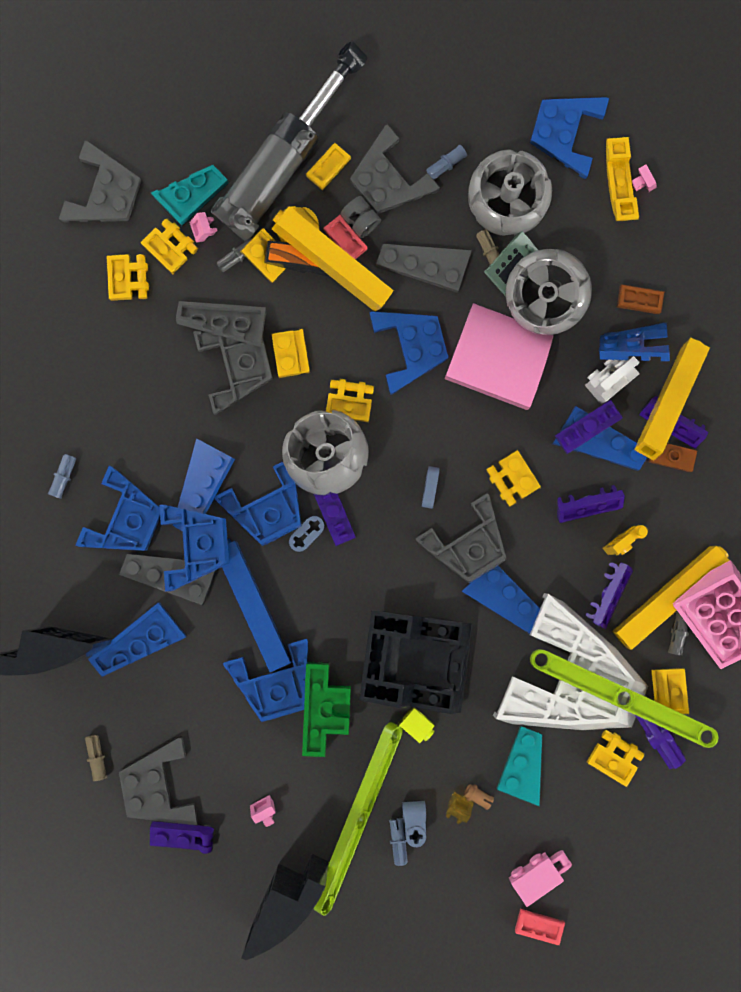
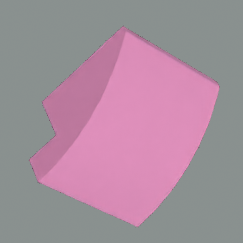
M473 303L445 379L528 410L531 407L539 385L553 335L530 332L519 325L514 318Z

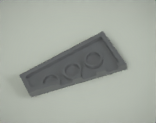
M383 244L376 267L458 293L472 250Z
M179 301L176 314L177 324L262 347L266 307Z
M127 554L119 575L165 591L164 571L184 569L185 560ZM216 570L168 593L203 605Z

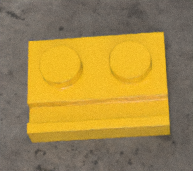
M262 228L240 252L273 283L286 268L264 263L267 241L275 240Z
M303 329L272 334L278 377L310 373Z
M685 668L651 670L654 701L681 714H689Z

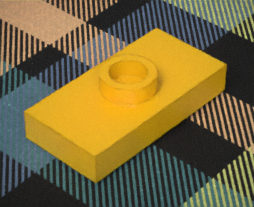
M334 143L306 173V177L323 190L351 160V156Z

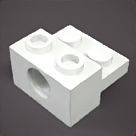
M634 356L629 360H608L604 363L606 366L604 370L600 372L597 369L587 377L590 381L585 386L602 405L639 375V372L634 368L639 364V361Z

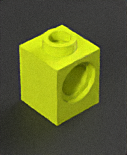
M411 707L399 722V726L419 743L423 739L427 741L434 733V724L415 707Z

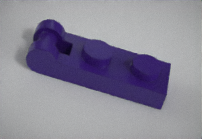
M152 821L150 826V846L193 849L208 854L213 850L211 839L214 835V829L209 826Z

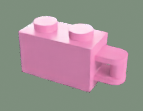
M563 850L558 851L550 858L545 852L543 854L539 853L534 855L526 866L514 869L508 878L526 907H528L564 882L561 874L567 871L572 866V863ZM559 861L561 865L555 868L553 864Z

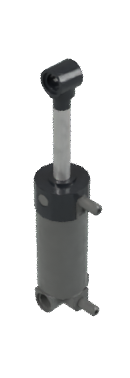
M354 41L347 42L340 49L337 55L339 58L337 60L338 66L301 117L298 118L287 112L283 113L268 134L267 139L226 195L220 197L214 204L211 213L226 226L229 225V228L242 240L247 241L252 237L259 227L257 225L259 220L319 141L318 136L310 127L348 73L357 72L367 61V55Z

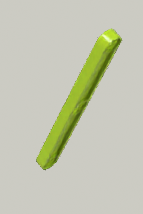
M538 649L531 654L530 662L532 666L548 675L703 747L711 748L718 742L717 731L699 721L548 651ZM539 653H543L547 657V663L543 666H538L535 663V657ZM621 692H627L630 699L628 703L622 705L618 701V695ZM706 730L712 733V739L708 743H704L701 740V734Z
M389 722L382 731L329 862L326 887L318 903L313 908L323 916L327 915L334 905L401 739L403 729L393 722Z

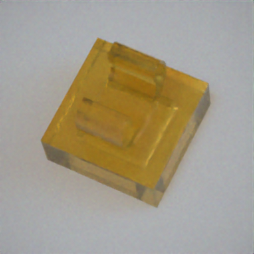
M454 792L449 800L446 817L449 818L452 815L457 818L456 823L460 824L462 821L467 823L471 817L474 803L467 801L466 798Z

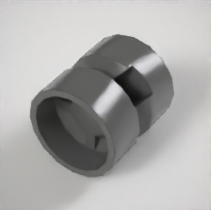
M358 196L349 202L340 213L349 225L353 224L352 229L359 238L369 235L381 222V218L375 211L369 210V204L362 196Z

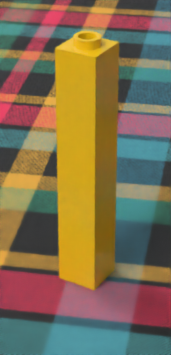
M290 206L284 212L280 209L274 217L273 221L276 224L272 230L374 312L383 307L394 290Z
M690 337L681 347L634 450L653 461L663 453L710 349L701 341Z
M709 546L612 631L625 648L632 650L677 611L673 603L708 572L730 561L727 558L729 556L728 553L720 546Z

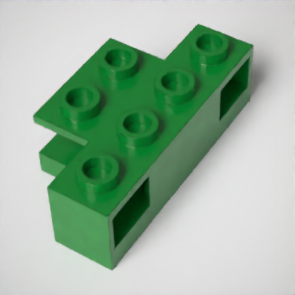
M306 663L302 756L325 757L327 734L349 735L351 686L329 685V663Z

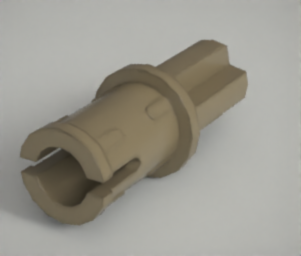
M485 229L477 233L476 237L484 251L483 256L487 257L491 265L500 255L498 252L499 247L495 246L489 231Z
M90 735L85 738L89 756L87 762H90L93 781H99L107 778L103 760L105 755H102L99 736Z

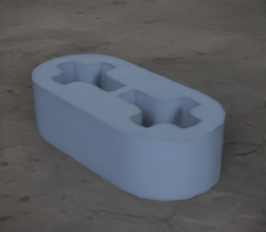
M428 466L421 507L433 508L439 476V468Z
M317 516L309 517L291 535L289 539L290 547L297 552L306 550L323 532L324 522ZM318 520L320 522L318 525L320 530L318 532L313 530L308 534L307 531L311 527L310 521L316 522ZM306 534L307 537L303 540L304 547H295L294 538L296 536L301 538Z

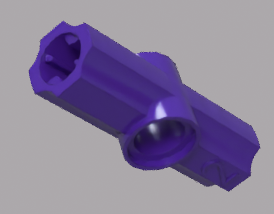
M635 715L645 730L649 743L655 750L657 749L668 768L676 769L682 766L686 761V757L675 742L673 733Z

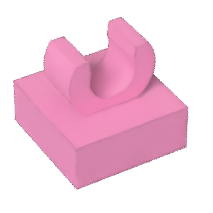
M647 164L639 168L640 176L632 180L635 190L638 191L646 186L650 192L657 188L656 181Z
M205 212L197 213L189 222L196 242H204L208 236H213L218 231L217 228H210L209 224L214 221V218L207 217Z
M270 795L250 805L251 818L255 824L263 821L266 827L274 824L272 817L276 812L274 801Z

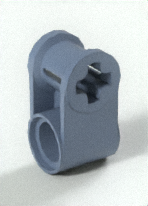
M425 801L402 802L406 840L412 847H421L426 841ZM414 830H418V833L421 834L417 836L416 840L411 836Z

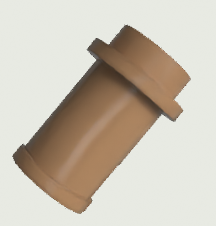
M469 784L464 792L467 801L472 800L486 810L491 807V804L485 802L484 799L491 803L494 801L493 796L478 789L476 784Z

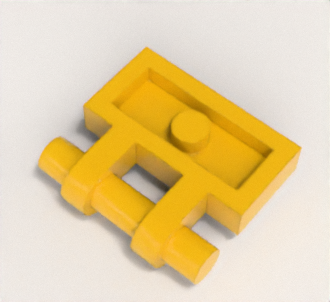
M165 219L161 224L166 229L163 233L155 227L140 243L169 272L174 274L188 260L183 252L188 250L191 254H195L198 251V247L193 244L194 241L189 236L186 237L180 231V227L176 223H171L168 219ZM174 236L180 243L175 246L169 241L171 237Z
M129 254L107 256L108 292L111 301L131 300L132 291H138L139 299H147L149 283L146 282L148 264L145 263V255H136L137 263H131ZM131 272H137L138 282H132Z
M331 379L330 388L338 389V393L328 394L326 412L332 413V410H336L356 421L369 422L372 400L364 399V393L373 394L374 386L366 385V382L360 381L359 383L346 382V379ZM345 390L358 392L357 397L344 396Z
M518 450L498 462L503 469L500 472H497L494 465L486 469L490 475V481L492 484L495 483L501 493L500 497L507 502L509 507L516 503L513 497L514 493L517 492L520 498L523 499L541 487ZM504 476H507L513 485L510 489H508L502 479Z
M643 525L632 526L614 538L603 549L608 555L616 554L617 556L620 553L623 555L632 549L631 544L635 539L646 537L648 530Z
M605 730L601 737L607 740L608 744L604 747L597 743L587 763L627 787L638 767L631 764L633 758L641 761L644 753L638 750V746L633 743L629 744L622 740L621 736L614 732L612 734ZM616 747L625 751L623 758L614 753Z

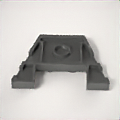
M388 124L384 126L350 178L351 184L376 214L399 207L411 200L421 199L425 195L435 194L440 190V187L428 173L412 186H409L384 156L388 150L399 143L398 136Z
M84 141L79 160L97 166L99 170L87 206L84 207L64 201L59 220L64 223L69 221L88 222L91 220H100L101 222L129 221L142 182L141 179L88 141Z
M193 331L199 352L221 347L231 389L209 394L214 415L222 412L273 379L263 340L262 347L212 333Z
M488 493L471 503L472 508L482 523L447 546L442 544L432 528L415 538L419 545L468 583L473 582L507 560Z
M178 737L119 772L127 817L198 825L195 803L177 807L171 806L163 763L186 757L183 737Z

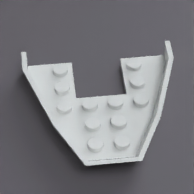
M544 593L542 598L545 599L530 635L571 652L567 661L645 696L648 685L620 652L567 604L550 594ZM513 676L498 712L494 711L493 714L496 719L515 725L574 730L629 728L633 726L636 718L635 714L564 681L559 680L556 690L552 694ZM621 692L618 695L619 703L622 705L628 703L630 699L629 694Z

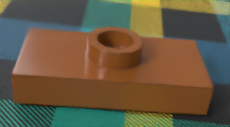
M621 285L617 307L660 314L664 291Z
M667 443L663 453L654 461L649 458L648 462L686 472H693L697 450Z

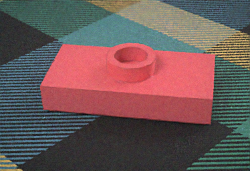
M341 215L323 228L330 239L354 259H357L368 250V247Z
M520 909L515 933L560 945L565 922Z

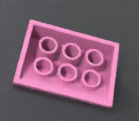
M730 560L708 572L673 603V606L720 669L741 660V574Z

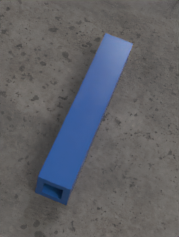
M228 539L229 564L222 568L271 673L290 664L292 660L238 542H231Z

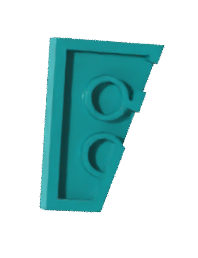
M211 165L189 175L188 178L180 182L175 181L169 184L168 187L160 191L155 190L151 194L182 226L229 182L214 165Z
M523 726L519 727L497 786V790L537 806L540 804L541 733Z

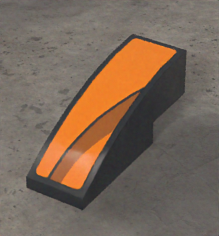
M267 241L264 263L301 273L311 272L329 276L289 243Z

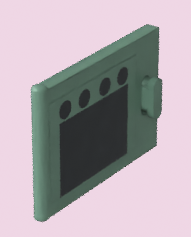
M522 231L513 238L484 273L506 297V283L516 264L528 254L539 250Z

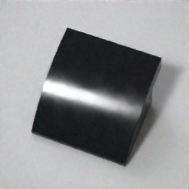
M52 626L22 630L19 648L0 653V675L37 674L79 662L111 644L113 638Z
M312 854L303 875L278 864L251 925L241 959L248 960L270 950L285 940L303 923L318 903L326 887L327 860Z

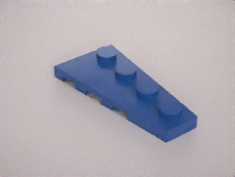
M575 406L560 432L588 415V413ZM608 427L573 450L636 471L641 469L647 459L646 456L634 450L636 442L611 427ZM555 438L552 444L561 446Z
M196 438L178 508L206 514L235 459ZM182 523L173 524L174 527L183 531Z
M499 566L469 583L461 591L529 634L531 633L540 608Z
M159 602L111 640L110 645L91 656L88 660L103 677L187 636Z

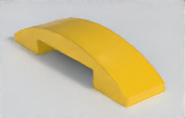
M629 137L609 138L606 140L608 186L616 221L639 219L637 198L633 195L629 164L631 158Z

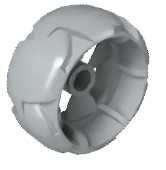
M511 149L495 152L481 161L473 172L468 188L469 207L475 215L477 222L489 232L502 236L512 234L515 236L522 231L526 233L537 226L546 214L552 198L551 179L548 178L544 165L530 153L525 151L517 153ZM506 170L509 173L506 175L501 188L487 182L488 178L497 171ZM531 181V188L536 191L535 201L531 208L518 198L523 186ZM500 196L504 202L510 203V214L508 217L493 211L488 206V200Z
M559 249L535 251L522 258L510 273L506 283V302L513 318L526 330L536 334H558L573 327L584 316L592 296L591 279L581 261L572 254ZM547 265L561 267L568 272L573 282L561 285L557 280L548 281ZM528 276L532 281L540 285L538 291L540 298L529 306L524 302L522 294L523 285ZM552 286L554 288L555 294L553 293L552 295H549L547 293L549 291L547 290V287ZM559 297L573 302L569 310L563 315L556 318H545L547 302H552Z
M319 410L303 416L295 422L294 429L287 433L282 446L283 463L290 477L300 488L316 495H326L330 492L337 494L347 490L359 480L363 466H367L368 443L360 426L354 419L336 410H332V413ZM342 434L347 436L350 441L339 444L334 448L332 444L326 443V435ZM312 444L317 447L315 454L318 460L305 470L301 464V459L304 452L309 449L308 446Z

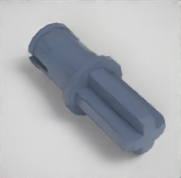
M458 145L447 155L443 154L440 160L427 168V173L434 180L447 170H452L456 163L467 156L465 149Z
M67 454L63 455L57 473L53 474L55 477L48 492L49 495L62 498L67 482L71 480L69 477L76 461L75 457Z
M403 818L390 819L392 838L390 844L393 847L394 864L396 866H403L408 863L407 840L404 834Z

